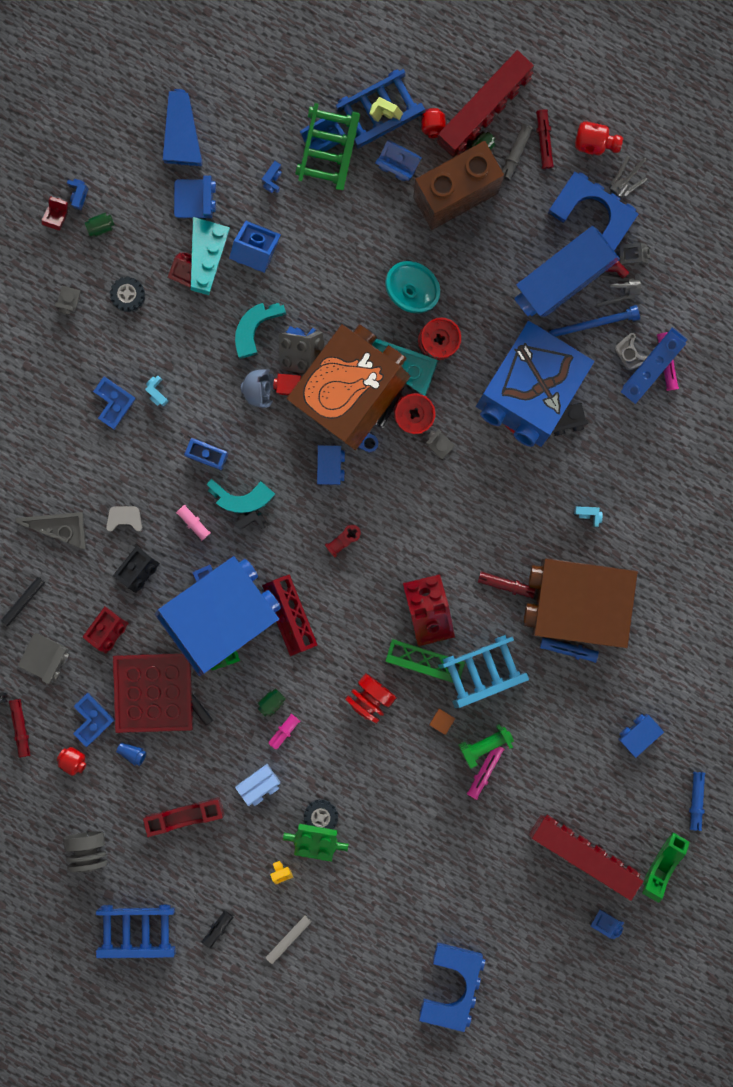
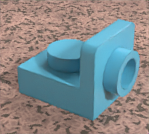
M575 507L574 514L579 515L581 519H590V515H593V527H599V523H602L603 514L599 512L600 508Z

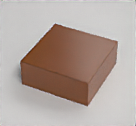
M438 709L429 725L446 735L455 718Z

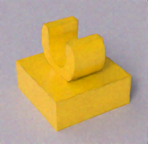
M280 861L273 863L276 872L270 875L275 884L293 878L289 867L284 868Z

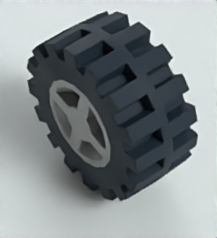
M121 277L111 286L110 298L119 310L132 312L138 310L143 305L145 291L142 284L135 278Z
M324 799L311 802L304 812L305 825L334 829L338 822L336 807Z

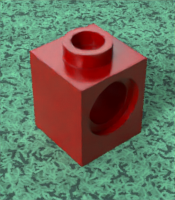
M278 374V378H274L273 390H276V393L279 395H289L302 377L300 375Z

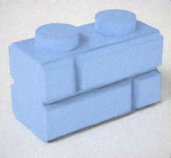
M266 764L236 785L235 788L248 806L251 804L256 806L264 800L262 798L263 795L266 793L271 795L279 789L277 785L280 784V781L269 765Z

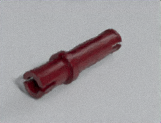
M548 110L536 111L538 124L536 132L539 133L542 169L554 168L550 138L552 130L551 126H549Z
M483 571L480 572L477 582L512 592V595L519 594L533 599L536 590L529 588V585L522 584L518 580L515 582L484 573Z
M21 699L8 701L18 758L31 756L28 744L29 734L27 735Z

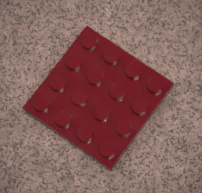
M183 653L113 656L115 733L193 730L191 665Z

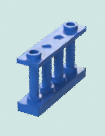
M398 69L394 70L384 80L350 98L346 96L338 101L336 105L337 112L344 109L346 115H351L353 111L351 105L361 100L373 123V129L366 132L358 122L357 134L354 140L357 149L425 113L423 104L417 105L412 101L401 80L405 77L404 69L401 71ZM395 83L407 106V111L403 112L400 120L393 117L384 123L380 120L377 122L369 114L372 105L368 96L378 92L382 99L391 102L384 88Z
M672 327L623 385V389L620 392L636 404L686 345L687 338Z
M167 904L159 905V908L113 909L112 905L101 906V909L96 911V915H103V944L96 950V958L174 957L175 946H171L169 943V915H174L175 908H171ZM111 915H122L123 944H121V947H113V944H111ZM130 915H142V944H140V947H132V944H130ZM149 915H161V944H159V947H152V944H150Z

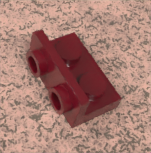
M185 252L177 254L167 278L191 288L192 255Z
M104 606L83 635V638L97 650L107 654L114 647L118 637L125 632L126 626L129 623Z

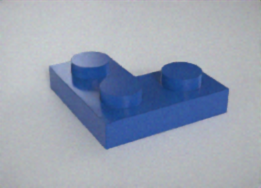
M104 376L93 391L108 402L98 419L115 430L136 398Z
M89 693L74 705L76 710L87 721L73 734L85 747H88L115 720Z

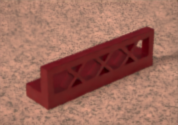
M290 574L263 584L264 592L269 590L281 607L280 610L275 612L279 618L276 622L289 655L292 656L317 646L318 644ZM285 580L288 587L287 592L282 589L281 581ZM289 599L294 602V609L290 608L288 604ZM296 617L301 619V627L296 624ZM303 635H306L309 639L310 644L305 646L302 639Z

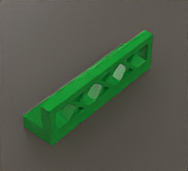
M392 639L385 662L453 683L446 667V672L441 671L439 667L436 669L432 668L428 662L429 659L435 656L440 659L441 663H444L442 659L448 656ZM395 644L403 646L406 654L400 657L391 655ZM419 651L423 655L424 660L418 663L413 662L409 654ZM424 653H425V654H428V655H431V656L428 657V658H426L425 655H424ZM408 656L409 660L403 659V657ZM426 661L428 666L422 665L421 663ZM464 661L457 663L460 664L458 671L460 679L465 665Z

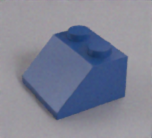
M245 221L233 242L229 259L265 273L281 234Z

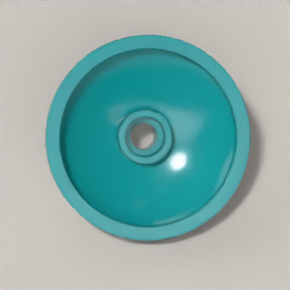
M403 261L395 264L387 273L385 279L386 291L390 299L399 308L410 313L419 314L430 311L437 304L440 298L439 282L435 275L424 265L413 261Z

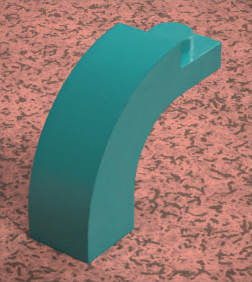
M260 303L244 314L235 334V345L239 359L258 354L254 341L257 327L266 320L286 315L284 305L280 306L279 303L268 306L269 309L265 310L264 304Z
M212 479L206 484L210 487L207 490L215 498L218 495L221 497L216 504L235 513H250L259 510L276 495L261 481L250 493L244 496L230 495Z

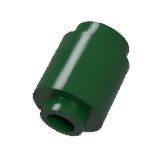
M482 131L469 144L470 147L467 150L483 141H486L491 150L496 145L494 142L496 139L490 132L485 133Z
M106 212L88 219L89 221L85 222L90 237L94 235L97 237L113 230L112 226L115 225L111 215L107 216Z
M275 688L273 691L270 690L258 702L259 707L257 709L265 717L267 715L271 717L284 704L283 702L286 698Z

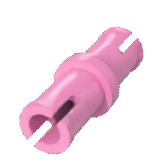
M186 505L176 512L187 524L186 527L188 529L191 528L201 541L211 533L199 521L200 518L198 516L195 517Z

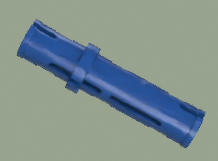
M542 637L540 645L541 649L573 656L577 660L581 658L596 663L599 651L583 648L579 644L576 646Z
M693 772L691 808H689L691 813L689 830L702 831V815L705 813L703 799L706 773Z

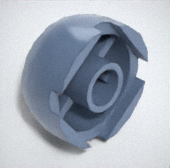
M269 369L250 372L241 384V392L244 398L254 407L267 408L273 402V400H270L271 389L273 390L274 376L269 374Z

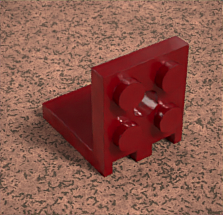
M440 574L403 583L417 645L422 646L455 638L450 609ZM424 593H429L427 596H422Z

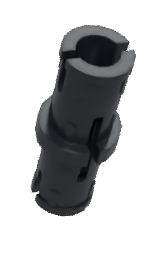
M224 910L215 924L212 923L211 929L201 942L211 949L220 935L223 936L224 930L234 916Z

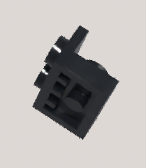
M582 402L567 406L552 431L554 436L566 434L565 430L573 429V432L584 429L588 422L585 419Z
M136 546L113 576L128 589L137 593L144 587L147 579L155 573L160 563Z

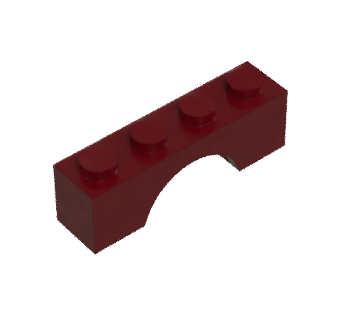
M220 797L146 815L143 821L147 837H151L184 826L222 819L224 812Z

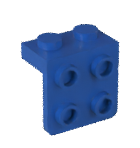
M203 176V180H176L174 182L175 217L213 218V212H216V200H213V193H216V181H213L211 176Z

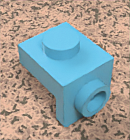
M159 376L156 378L152 377L146 383L147 388L145 390L152 395L149 398L157 406L159 404L165 406L168 400L155 389L162 381Z

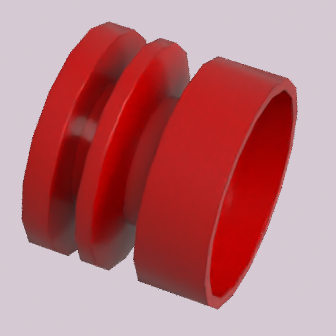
M435 318L429 321L420 330L418 336V346L425 356L437 360H444L453 355L461 343V332L458 325L447 318ZM437 335L439 338H443V341L440 343L441 345L438 342H434Z
M418 393L407 394L401 397L394 408V419L397 425L405 432L411 434H419L428 430L434 423L436 416L432 401ZM415 408H417V413L419 414V416H414L413 419L410 418V409L414 410Z
M365 673L358 682L363 691L359 692L352 689L351 692L357 698L354 699L348 695L345 700L359 715L377 724L380 719L374 713L377 712L381 716L384 715L379 706L382 704L390 708L397 697L384 686L381 687L382 684Z

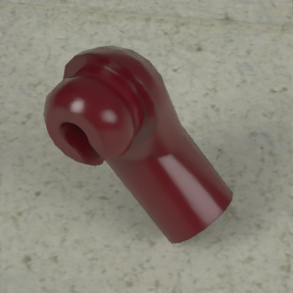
M619 261L605 271L616 272L622 279L629 274V271Z

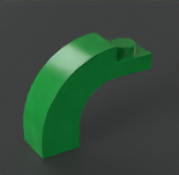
M675 833L669 836L646 874L642 894L658 903L663 899L670 876L686 855L689 841Z

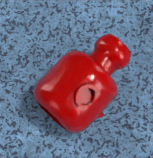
M584 121L579 125L575 148L580 152L592 155H602L605 149H609L613 153H619L623 137L620 135H609V128L605 125Z

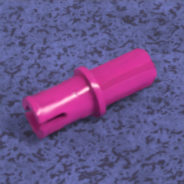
M290 714L284 724L278 727L279 730L271 738L269 745L274 749H278L288 736H291L290 733L300 723V720L293 714Z

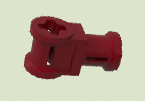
M348 525L333 541L324 545L336 558L343 548L360 538L361 531L357 525ZM349 528L357 530L355 538L347 536Z

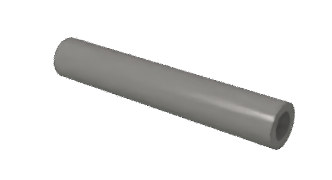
M304 915L266 956V959L273 964L312 921Z

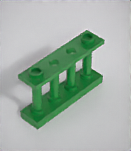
M314 103L313 107H309L307 118H311L302 162L297 164L295 175H298L299 181H302L303 175L333 181L336 184V189L344 190L360 113L352 111L351 115H338L318 110L319 104ZM320 118L345 124L348 127L347 135L343 134L342 136L313 129L315 119ZM315 137L341 143L344 146L343 153L337 155L309 148L311 138ZM307 156L337 162L340 165L339 171L333 174L305 167Z
M499 724L496 725L499 732L473 745H467L466 742L458 745L470 769L477 766L476 760L479 759L478 757L503 744H506L509 749L513 748L511 743L514 742V739L505 727L502 728Z

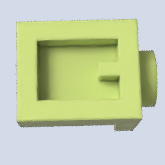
M380 97L373 103L369 113L377 122H379L382 115L389 119L394 117L398 120L403 115L397 105Z

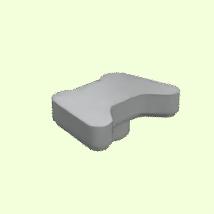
M634 333L627 335L615 347L617 355L627 370L638 368L647 358L640 356L635 349L634 340L636 336Z
M114 506L110 508L106 529L114 531L118 525L129 524L136 531H141L143 527L139 509L134 506Z

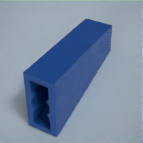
M174 89V91H169L163 161L168 164L202 167L203 162L189 94L185 93V90Z

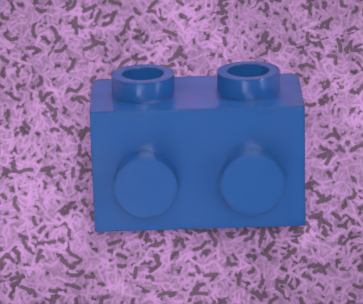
M320 119L314 124L313 129L342 136L345 134L338 122ZM309 126L300 131L304 143H306ZM312 137L309 148L325 152L339 143Z
M387 140L375 164L379 165V169L382 171H390L396 174L395 177L401 181H410L422 157Z

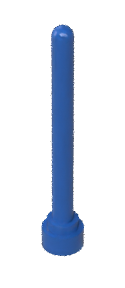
M637 305L626 309V312L549 331V333L557 337L628 319V321L632 320L633 322L640 320V314Z

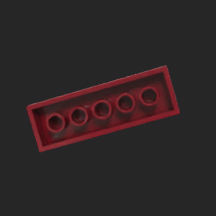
M516 50L438 134L437 143L453 158L463 153L467 149L468 142H472L480 134L481 128H487L491 124L494 114L497 113L499 115L504 110L507 100L510 99L512 101L518 95L520 86L523 85L525 87L531 81V76L534 74L532 72L534 65L522 53Z
M547 814L545 817L540 815L529 833L533 840L632 901L643 883V880L640 878L641 874L629 865L625 868L624 863L617 857L612 855L610 858L607 856L608 853L597 845L595 847L590 846L592 843L581 835L578 837L574 836L575 832L564 824L560 827L557 825V820Z

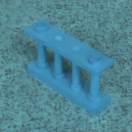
M506 635L500 636L495 639L493 644L454 658V656L443 659L444 663L438 665L439 668L448 667L458 693L457 699L452 701L455 708H461L529 680L527 673L520 674L516 670L507 643L513 641V637L506 638ZM498 646L501 649L510 673L508 675L509 678L506 680L499 677L489 651ZM481 653L493 680L491 682L492 685L488 687L482 685L472 658ZM463 660L467 664L475 685V692L471 694L465 692L455 663Z

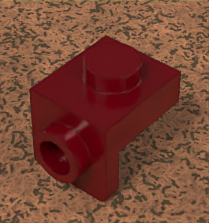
M50 196L49 206L42 218V225L60 231L68 213V202L61 198Z

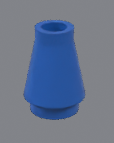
M122 742L116 751L134 766H140L147 754L143 751V748Z

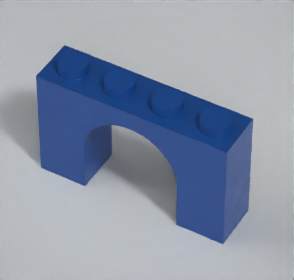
M574 172L548 213L564 223L579 202L586 199H594L601 202L609 214V222L602 236L611 248L615 250L638 216L636 209L630 204L625 205L620 202V198L615 194L605 192L604 187L600 184H593L588 181L589 178L585 174Z
M437 942L433 964L458 971L466 981V988L462 997L453 1003L444 1004L423 999L419 1021L465 1032V1028L470 1026L472 1016L469 1015L470 1008L475 1006L476 997H474V991L479 989L481 978H478L479 971L484 969L485 959H483L482 953Z

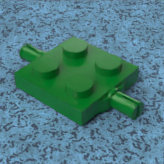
M299 824L296 834L284 832L283 841L294 842V855L332 862L334 852L336 850L347 852L349 845L337 842V830Z

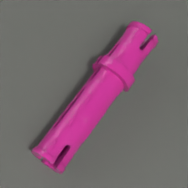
M668 332L657 334L658 343ZM672 360L663 371L667 391L679 389L674 360Z
M498 747L489 752L480 771L474 776L475 780L467 795L476 800L478 799L483 787L488 784L487 780L502 752L505 750L504 748ZM493 755H495V757H494L493 761L491 762V764H490L488 770H486V768H487V766L489 765V763H490V761H491ZM485 773V775H484L482 781L480 782L478 788H476L477 785H478V783H479V781H480V779H481V777H482L483 774Z

